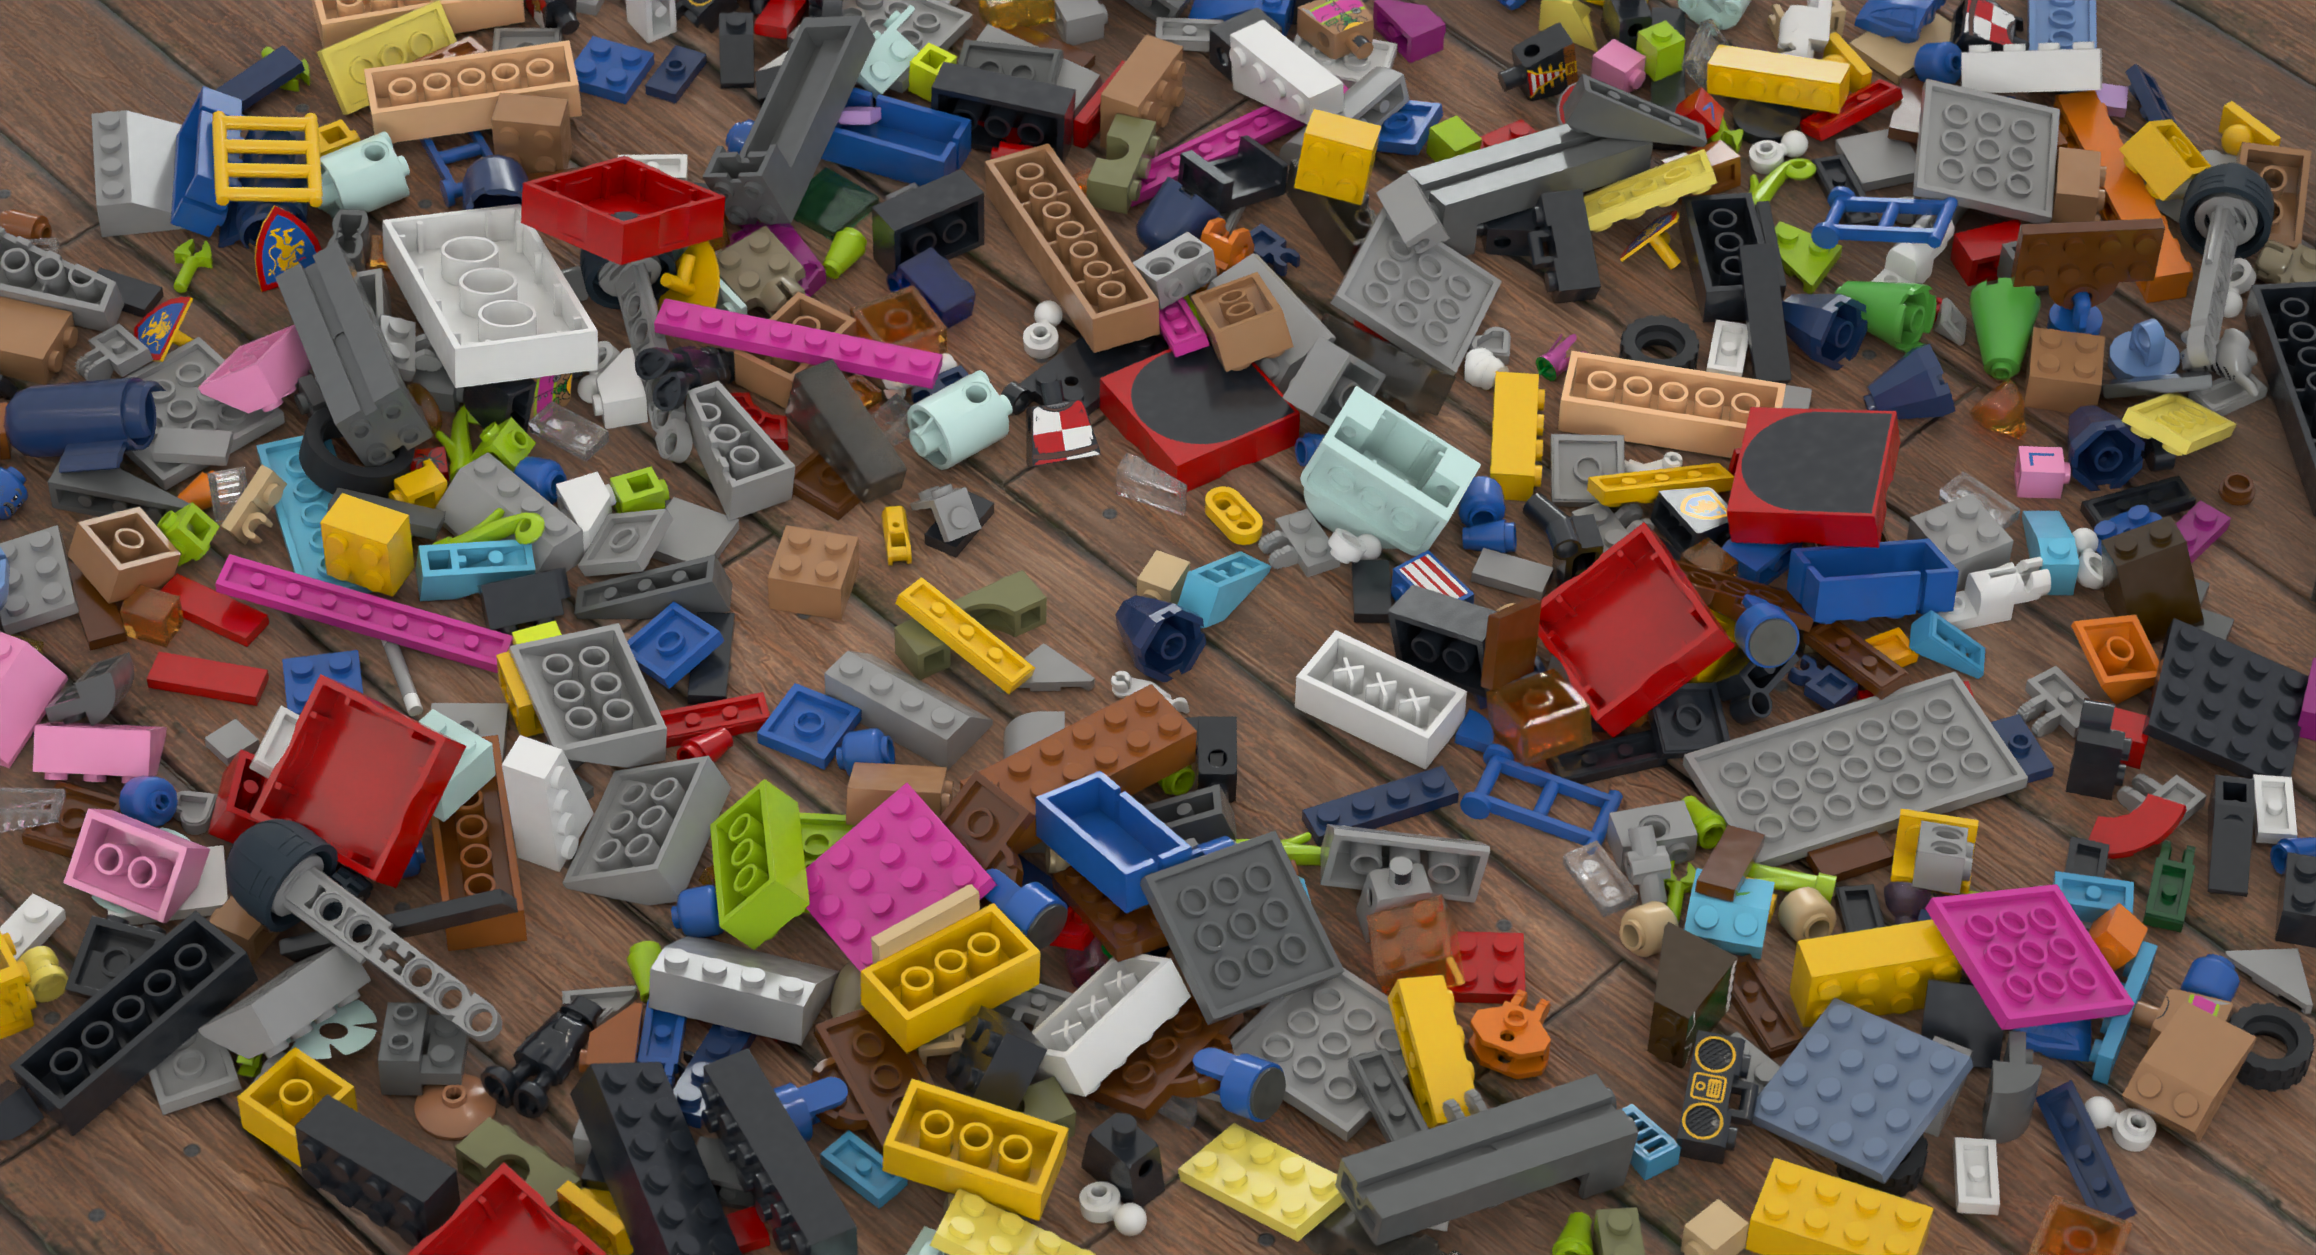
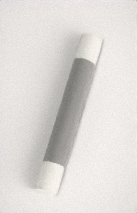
M381 640L408 714L411 717L422 714L423 707L400 646Z

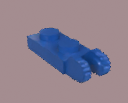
M647 1000L637 1062H661L673 1089L675 1074L679 1072L678 1061L680 1062L687 1017L649 1008V1000Z

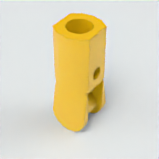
M902 506L885 507L881 518L888 566H892L895 561H907V564H912L906 511Z

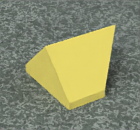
M1541 0L1538 30L1543 31L1560 22L1575 44L1596 52L1598 51L1589 16L1592 8L1578 0Z

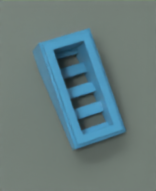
M1932 610L1912 623L1909 648L1912 651L1977 679L1984 675L1986 648Z
M1630 1104L1622 1108L1625 1114L1634 1120L1639 1129L1630 1164L1646 1181L1678 1165L1681 1147L1635 1105ZM1643 1138L1647 1139V1141L1641 1144L1637 1143V1141ZM1652 1147H1654V1149H1655L1654 1151H1651V1152H1647V1151H1646V1150H1648V1149H1650V1148H1652Z

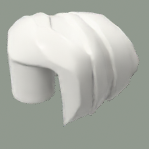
M1475 348L1465 356L1464 381L1472 386L1489 390L1494 386L1496 371L1509 372L1508 367L1504 366V363L1499 358L1493 356V353L1486 348Z

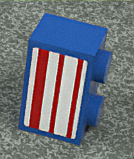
M1429 550L1393 568L1391 595L1395 602L1412 585H1416L1474 604V593Z

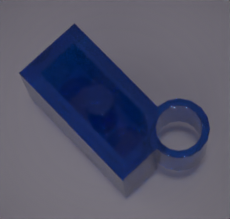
M932 247L899 265L898 270L886 277L887 287L891 294L898 300L905 298L939 334L972 315L976 297L972 285L968 281L963 280L952 269L949 261L941 257Z

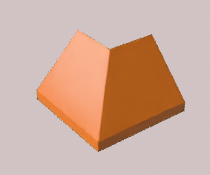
M2137 615L2074 621L2071 624L2101 688L2115 705L2154 685L2159 660Z

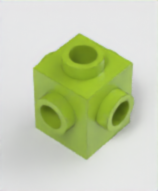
M511 417L499 425L493 422L484 429L479 436L482 442L471 455V458L476 460L489 452L504 466L514 472L518 463L525 457H529L528 454L536 442Z
M193 502L177 512L170 510L157 524L161 532L181 553L178 566L191 559L195 561L201 559L209 550L210 542L220 527Z

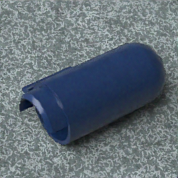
M249 130L244 140L305 141V131ZM241 154L243 163L307 164L306 155ZM239 177L242 187L308 188L307 178ZM230 201L226 219L223 225L219 227L218 247L224 248L234 245V242L241 240L247 249H249V242L256 246V240L262 224L274 205L293 213L307 225L308 202Z
M136 377L34 385L15 393L5 408L3 426L10 444L23 455L37 458L61 457L59 473L117 469L123 460L124 452L141 451L150 446L157 425L156 407L151 392L166 390L157 381H143L141 378Z

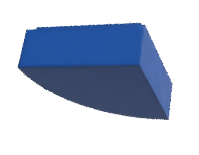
M1469 709L1456 733L1455 743L1484 753L1486 748L1493 744L1494 733L1492 726L1483 715Z

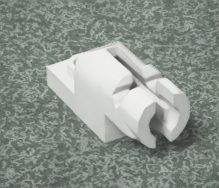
M1807 0V6L1791 5L1780 20L1777 47L1779 53L1813 58L1814 52H1822L1829 41L1832 0Z
M1923 215L1912 227L1932 228L1931 221L1936 215ZM1952 220L1941 246L1938 248H1932L1928 244L1897 242L1887 254L1885 268L1871 282L1923 284L1932 274L1934 259L1946 248L1947 242L1954 235L1955 228Z
M2035 557L2021 560L2016 566H2014L2013 562L1997 568L1969 573L1965 590L1956 592L1954 610L1939 612L1938 615L1959 630L2011 620L2014 604L2037 600L2050 592L2051 576L2049 570H2039V567L2043 564V559Z

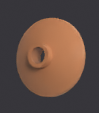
M464 1074L462 1085L427 1084L424 1086L422 1096H417L414 1108L416 1120L426 1133L441 1140L458 1141L466 1138L488 1117L494 1119L497 1104L496 1100L485 1091L480 1078Z

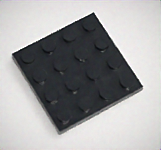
M2174 618L2167 628L2142 733L2245 778L2252 779L2253 774L2291 777L2301 731L2298 722L2308 676Z

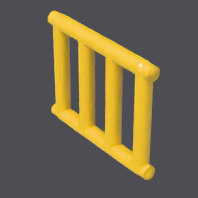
M222 111L213 113L214 180L216 203L218 205L225 206L229 201L310 202L312 207H320L322 205L323 191L319 128L316 114L308 113L305 117L225 116ZM227 130L305 131V141L227 139ZM228 153L306 155L307 164L228 163ZM229 177L307 178L308 188L229 187Z

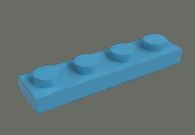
M2142 941L2137 956L2125 965L2123 976L2128 979L2126 984L2122 983L2135 1005L2127 1015L2104 1017L2100 1033L2105 1034L2103 1040L2096 1038L2089 1057V1061L2095 1063L2092 1080L2108 1084L2130 1028L2134 1008L2138 1000H2141L2152 972L2158 945Z

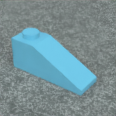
M2023 511L2022 520L2029 558L2041 557L2043 564L2039 567V570L2048 569L2051 576V588L2047 595H2073L2080 564L2075 538L2060 511Z
M516 540L419 545L415 571L420 601L459 599L478 593L477 585L535 574L536 569L532 544H519Z
M1239 551L1189 571L1178 605L1194 611L1203 618L1204 627L1200 626V628L1212 626L1225 620L1269 574L1271 566Z

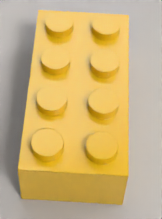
M993 903L861 970V1004L900 1047L908 1053L968 1022L973 1016L977 1015L981 1006L993 1009L1039 985L1040 951Z
M1924 920L1797 941L1789 993L1803 1028L1812 1027L1834 998L1876 1016L1893 1013L1902 1014L1911 1010L1924 1009L1928 978L1960 982L1962 966L1933 920Z
M912 1079L883 1146L882 1171L952 1194H956L958 1188L970 1194L980 1196L984 1201L1003 1210L1040 1221L1066 1156L1069 1128Z
M1774 1158L1750 1218L1745 1249L1762 1255H1921L1928 1238L1934 1208Z

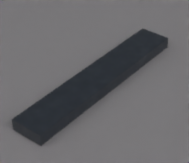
M1652 7V26L1666 20L1685 38V11L1677 8ZM1685 49L1681 71L1657 81L1650 78V102L1674 113L1676 106L1685 99ZM1653 142L1652 149L1684 151L1685 145Z
M495 889L382 917L393 924L391 931L403 939L516 913L518 908L515 897L501 889ZM369 924L358 925L353 931V941L362 943L368 940L372 934V926ZM318 931L279 941L280 955L298 962L335 944Z

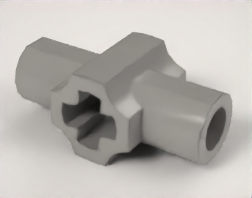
M1653 824L1629 828L1628 833L1632 851L1624 852V865L1630 885L1638 884L1642 904L1651 901L1667 902L1663 879L1671 878V863L1665 845L1657 846Z

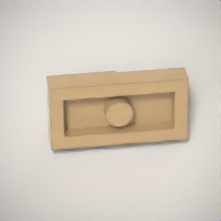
M261 465L221 527L233 538L245 545L248 540L255 544H260L262 539L254 531L260 524L272 527L273 523L265 514L267 515L271 508L280 501L287 483L273 470Z

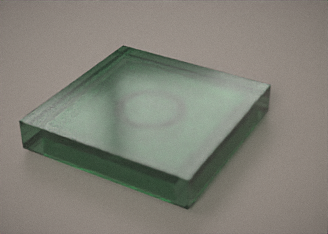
M826 167L811 179L793 219L833 241L838 231H842L846 227L852 228L871 213L872 207L879 204V196Z

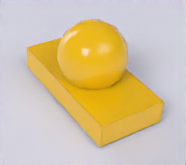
M1837 32L1829 34V41L1824 48L1821 60L1850 64L1849 91L1851 93L1870 85L1873 71Z
M2231 101L2224 105L2218 132L2222 134L2221 144L2227 154L2237 156L2242 142L2271 146L2280 145L2281 137L2236 103Z

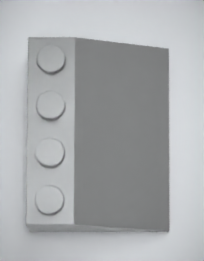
M127 110L92 114L96 207L102 237L184 229L170 224L176 137L182 126L181 124Z
M619 623L509 646L510 655L549 744L562 749L568 760L632 768L665 760L667 727Z
M709 756L614 771L562 884L566 889L648 906L677 902L681 891L687 889L711 835L710 824L719 817L731 786Z
M686 936L664 946L650 969L649 1008L802 1045L833 991L840 971L707 938Z

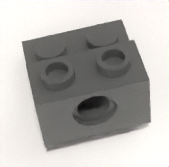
M388 1002L378 1056L381 1094L422 1096L424 1084L462 1085L469 1035L442 1015H429V1006L425 1003Z

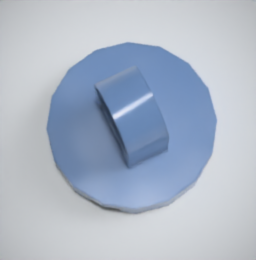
M2152 318L2135 324L2132 331L2125 332L2116 337L2109 348L2108 367L2117 379L2176 374L2180 365V352L2176 345L2165 337L2160 323Z

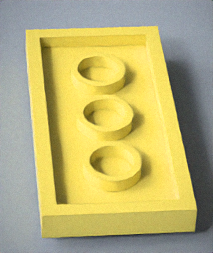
M438 0L319 50L317 54L343 115H348L369 106L364 69L412 63L413 60L457 42L442 4Z
M1705 149L1584 194L1590 231H1604L1610 228L1613 222L1624 218L1632 220L1642 216L1647 209L1655 206L1667 207L1676 203L1678 198L1690 193L1698 195L1708 191L1711 185L1718 182Z
M2178 392L2167 393L2129 407L2122 419L2124 423L2131 426L2130 430L2134 434L2146 439L2152 437L2162 442L2164 450L2177 456L2187 455L2231 437L2237 425Z
M1236 1123L1229 1126L1178 1168L1181 1182L1297 1242L1345 1202L1335 1186L1337 1174Z
M958 1188L930 1246L948 1255H1095L1089 1250L1081 1249L1059 1238L1053 1232L1045 1231L1021 1219L1018 1215L984 1201L980 1196L970 1194Z

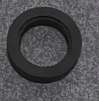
M328 406L318 410L310 417L301 443L299 461L308 478L323 490L334 495L337 488H343L389 498V492L395 490L394 479L409 473L415 447L407 450L402 445L392 451L395 459L384 466L361 467L352 465L334 456L324 445V442L327 440L344 438L336 427Z

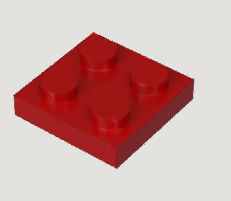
M1445 931L1444 977L1447 990L1450 989L1452 991L1455 1003L1504 1004L1505 1000L1511 1002L1519 989L1526 992L1524 933Z

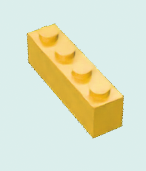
M1718 44L1707 64L1708 94L1832 113L1840 112L1849 95L1850 64Z
M1496 371L1489 478L1495 479L1501 485L1504 500L1527 501L1533 496L1534 487H1541L1542 465H1535V461L1542 462L1543 440H1537L1536 436H1543L1544 414H1537V411H1544L1545 389H1538L1539 374Z
M1443 975L1398 979L1387 999L1416 1106L1428 1129L1448 1123L1442 1107L1443 1102L1449 1099L1456 1100L1465 1117L1470 1116L1464 1101V1093L1472 1088L1475 1089L1473 1084L1474 1068L1471 1061L1466 1059L1463 1048L1465 1041L1462 1027L1456 1023L1453 1012L1455 1001L1452 991L1450 989L1447 990Z

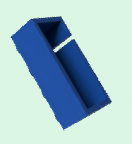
M203 86L176 137L170 224L211 237L216 226L223 225L228 213V204L220 206L216 203L212 115L216 111L224 112L225 116L244 115H241V99ZM227 130V139L244 140L240 136L242 130ZM228 153V163H243V160L239 159L240 154ZM229 177V187H242V182L238 181V177Z
M854 87L844 108L873 107V92ZM879 94L876 98V107H881V119L877 124L840 125V123H837L821 159L909 184L915 182L920 187L961 168L971 152V120Z
M1929 538L1880 542L1879 548L1844 546L1791 549L1786 589L1799 604H1802V608L1812 620L1821 624H1832L1835 620L1848 619L1867 621L1873 617L1899 619L1904 617V615L1915 614L1916 611L1922 615L1930 610L1937 614L1939 612L1953 611L1959 570Z
M1101 770L1035 797L1036 836L1125 913L1149 904L1140 886V880L1144 876L1192 860V846L1126 791L1121 793V787Z

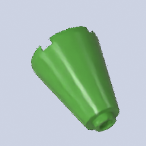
M1998 278V284L1987 285V281L1981 282L1972 289L1969 297V306L1985 372L1993 378L2006 380L2015 376L2020 371L2033 327L2041 308V297L2035 294L2034 286L2013 287L2011 278Z
M1847 281L1838 287L1835 294H1842L1865 304L1867 313L1861 311V318L1867 321V332L1900 352L1908 353L1913 348L1923 345L1924 343L1918 342L1923 332L1929 334L1933 327L1937 301L1936 296L1929 293V290L1932 288L1922 283Z

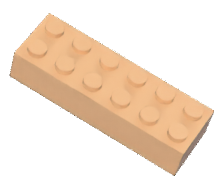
M312 0V6L324 49L438 0ZM440 0L454 34L525 22L523 0Z
M569 40L364 69L374 135L385 131L390 136L392 143L492 129L491 119L500 93L568 99L570 118L582 116L579 84Z
M1571 351L1560 403L1558 431L1581 435H1624V441L1732 458L1734 448H1741L1750 407L1783 408L1786 384Z

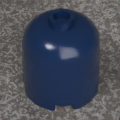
M487 155L476 160L467 168L463 178V210L521 204L522 206L523 182L528 181V176L521 164L510 157L502 155Z
M1167 177L1136 225L1137 238L1146 248L1142 254L1145 256L1186 232L1201 240L1202 231L1208 221L1218 217L1224 219V217L1219 215L1220 213L1196 194L1191 197L1181 189L1183 186L1181 183Z

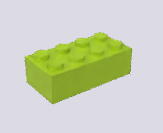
M765 779L710 824L719 926L753 950L766 940L772 939L780 928L792 918L801 915L810 904L798 802Z

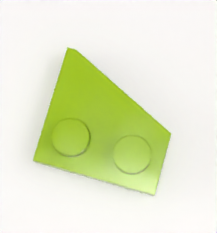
M1779 221L1775 227L1783 270L1789 277L1796 275L1804 283L1803 290L1807 294H1813L1841 257L1842 246L1837 244L1831 249L1820 248L1813 242L1811 233Z

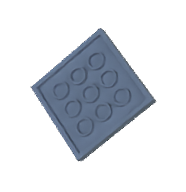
M1834 998L1758 1095L1752 1124L1885 1184L1973 1068L1972 1059L1961 1052Z

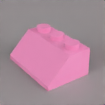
M292 325L239 346L198 388L201 394L248 414L261 408L265 413L283 404L282 398L297 389L295 384L298 383V378L309 375L308 371L312 367L296 327Z
M0 632V765L10 769L33 734L35 725H38L45 716V708L60 693L68 681V677L28 642Z
M47 722L35 725L33 772H45L44 779L68 780V773L83 774V781L106 782L107 775L122 776L121 783H127L134 777L155 776L159 768L167 727L95 724L91 726L90 723L74 722L69 724L64 722Z
M88 809L63 883L159 922L167 923L198 887L210 849L113 810Z

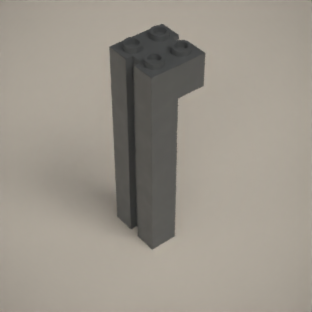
M862 15L803 18L740 154L738 152H726L723 146L716 147L702 178L711 191L725 196L724 213L732 225L756 224L758 219L766 224H787L792 222L876 40Z
M1563 124L1406 171V173L1409 172L1419 184L1449 235L1450 239L1441 242L1465 257L1475 254L1477 224L1536 206L1541 193L1582 189L1585 192L1650 170L1653 142L1597 137L1587 132L1578 133L1572 130L1568 124Z
M335 242L314 254L315 263L304 269L301 263L275 278L336 427L365 467H380L395 459L392 451L402 445L407 450H410L433 437L423 410L404 384L355 266L340 244Z
M1593 1074L1341 1158L1335 1186L1377 1246L1576 1177L1581 1182L1578 1194L1582 1199L1623 1186L1639 1131L1634 1120L1627 1116L1622 1108L1616 1110L1617 1102L1613 1091L1604 1085L1597 1074Z

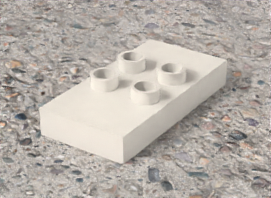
M521 204L382 220L383 258L455 388L598 370V330L536 229L521 223Z

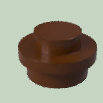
M2233 472L2220 482L2218 493L2225 502L2231 505L2242 506L2253 501L2256 489L2250 476L2241 472Z

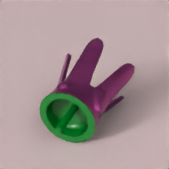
M1561 333L1549 351L1536 359L1539 376L1542 375L1545 379L1554 381L1562 372L1568 369L1570 357L1565 358L1566 351L1576 341V334L1568 336L1555 348L1562 337Z

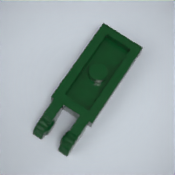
M2164 840L2162 842L2160 855L2156 857L2143 918L2144 925L2182 932L2195 865L2192 864L2196 847L2187 845L2183 852L2182 861L2177 862L2169 860L2172 852L2171 841Z

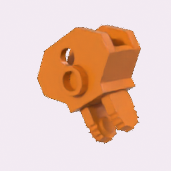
M1219 217L1208 221L1202 231L1200 240L1213 249L1217 277L1253 254L1255 248L1248 229L1240 228L1234 230L1230 235L1226 230L1225 220ZM1210 282L1198 288L1196 294L1206 291Z
M1520 989L1511 1002L1505 1000L1503 1006L1476 1011L1470 1022V1027L1474 1033L1468 1042L1469 1049L1481 1066L1514 1079L1542 1076L1548 1065L1551 1038L1542 1026L1550 1010V1001L1542 998L1534 1011L1525 1008L1528 994ZM1502 1056L1504 1059L1511 1062L1503 1063L1500 1062L1498 1058Z

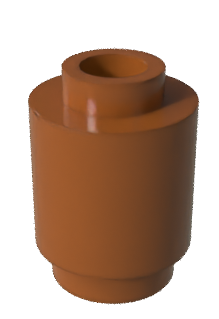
M17 209L3 211L0 214V226L7 233L15 237L21 236L32 242V245L40 249L49 242L52 228L46 216Z

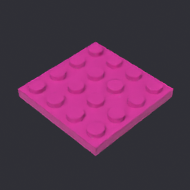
M905 783L806 868L810 901L806 909L861 972V970L873 965L871 944L873 936L967 885L972 884L977 889L980 900L997 884L912 787Z
M2057 884L1931 898L1925 908L2001 1030L2127 1015L2135 1005Z

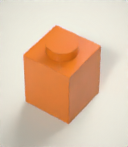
M2118 903L2093 921L2088 933L2115 972L2136 957L2148 928L2122 904Z

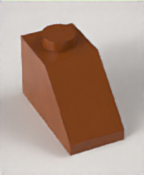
M633 1003L589 1033L588 1048L580 1050L579 1073H584L591 1063L637 1062L644 1024L642 1003Z

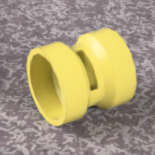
M37 946L31 948L18 959V961L23 960L26 964L31 978V982L27 983V985L30 987L35 1001L50 1002L63 995L66 991L65 986L68 977L65 971L58 966V958L50 947Z

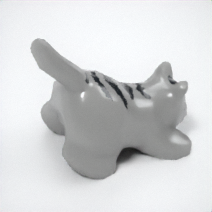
M2233 328L2225 330L2222 339L2216 344L2217 353L2214 364L2194 368L2189 360L2187 348L2181 351L2180 359L2183 370L2187 372H2214L2226 380L2238 383L2252 397L2256 398L2259 395L2256 384L2248 378L2252 367L2258 363V359L2255 353L2248 348L2250 345L2248 337L2241 331ZM2184 331L2181 334V340L2185 344L2187 343L2188 331Z

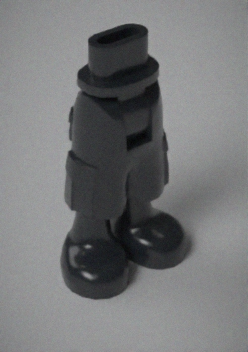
M695 346L677 347L672 352L664 348L651 347L642 350L637 355L635 371L641 379L647 381L663 377L653 390V402L661 411H673L682 405L688 390L718 380L722 385L735 381L734 352L711 346L701 348Z
M577 996L571 1004H563L559 1011L549 1017L537 1031L528 1035L524 1042L516 1049L513 1054L516 1065L513 1068L507 1070L499 1065H491L483 1071L480 1080L485 1091L505 1108H509L514 1102L517 1112L526 1118L540 1117L549 1106L547 1092L550 1087H556L565 1081L576 1065L580 1050L585 1049L589 1040V1033L597 1028L596 1020L603 1013L601 1006L583 996ZM537 1075L533 1082L527 1081L530 1076Z

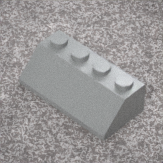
M1251 254L1213 279L1207 290L1258 272L1283 310L1294 347L1285 350L1278 357L1262 358L1254 361V363L1285 394L1290 381L1296 376L1307 357L1309 349L1315 344L1319 335L1334 343L1336 337L1258 254Z
M489 452L458 470L435 508L446 511L443 527L455 537L481 523L497 508L504 510L505 513L502 518L524 512L538 513L544 519L545 530L542 536L532 543L535 573L563 567L566 568L567 572L579 565L584 556L583 529ZM515 534L502 540H516Z
M847 651L824 673L825 695L860 708L862 710V720L859 723L868 728L880 729L885 736L889 735L892 741L939 767H947V771L993 725V720L872 654Z
M1327 824L1321 846V885L1362 890L1367 874L1370 871L1389 868L1392 859L1406 857L1412 863L1423 865L1433 898L1475 903L1489 858L1490 846L1483 842Z
M333 945L294 963L198 1030L203 1037L247 1059L265 1053L266 1057L270 1058L289 1046L286 1041L289 1037L291 1041H294L312 1031L313 1027L310 1024L312 1021L318 1024L336 1014L335 1005L338 1004L341 1008L359 998L361 995L358 989L370 982L371 979L361 963L338 946Z

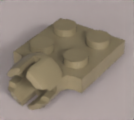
M766 225L716 254L720 279L747 305V311L754 307H761L772 317L798 291L805 294V290L798 283L799 280L806 277L804 267Z
M2268 240L2264 244L2267 247L2261 250L2255 263V268H2253L2256 273V279L2267 284L2316 281V250L2300 243L2296 249L2292 250L2290 247L2275 240Z

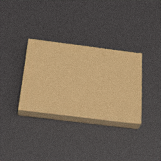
M1936 13L1934 21L1923 26L1920 38L1916 42L1903 43L1894 36L1884 38L1867 31L1851 41L1849 46L1868 66L1899 85L1902 78L1908 79L1916 74L1913 63L1920 47L1926 43L1950 42L1952 23Z
M972 884L967 885L871 938L873 964L979 911L980 901L977 889Z

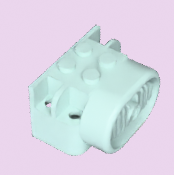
M1356 386L1307 463L1300 479L1301 484L1304 486V499L1308 509L1314 518L1328 530L1334 533L1337 528H1340L1356 537L1362 534H1372L1379 539L1382 549H1400L1409 555L1418 556L1429 550L1443 530L1481 464Z

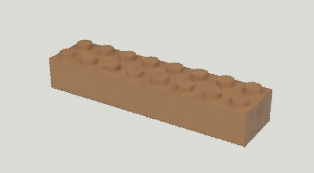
M1049 143L984 161L986 194L1094 353L1160 334L1159 300Z

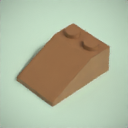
M2242 142L2236 157V163L2247 166L2264 178L2273 194L2274 216L2268 240H2275L2291 249H2296L2298 244L2302 242L2312 150Z
M1258 272L1191 296L1193 305L1213 349L1226 372L1230 370H1243L1254 361L1262 358L1278 357L1285 350L1294 347L1283 310Z
M2184 1000L2141 1060L2123 1092L2122 1097L2126 1106L2146 1112L2154 1121L2199 1144L2255 1044L2257 1037Z

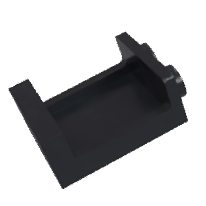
M1245 135L1240 137L1237 154L1212 162L1206 161L1192 150L1181 153L1178 182L1183 185L1184 189L1193 195H1198L1222 214L1284 195L1288 176V164L1250 136Z

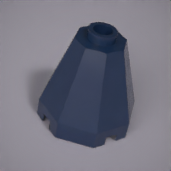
M1792 294L1782 301L1786 335L1812 360L1838 371L1843 367V365L1838 363L1840 360L1846 357L1851 361L1856 357L1868 330L1867 321L1861 318V311L1867 313L1865 304L1842 294Z
M1927 343L1910 350L1866 387L1868 395L1863 396L1867 410L1896 411L1897 420L1942 417L1956 411L1948 383H1945L1942 377L1944 373L1931 345Z
M2095 405L2081 406L2069 416L2068 462L2070 463L2071 475L2091 492L2100 491L2097 485L2110 484V489L2121 488L2142 469L2143 458L2141 457V449L2144 451L2145 442L2142 437L2134 434L2130 430L2131 427L2124 423L2122 419Z
M1135 595L1123 601L1115 614L1117 628L1135 667L1144 675L1166 683L1174 679L1168 674L1178 669L1181 674L1190 671L1206 645L1205 634L1201 632L1200 626L1204 627L1203 618L1194 611L1175 603Z

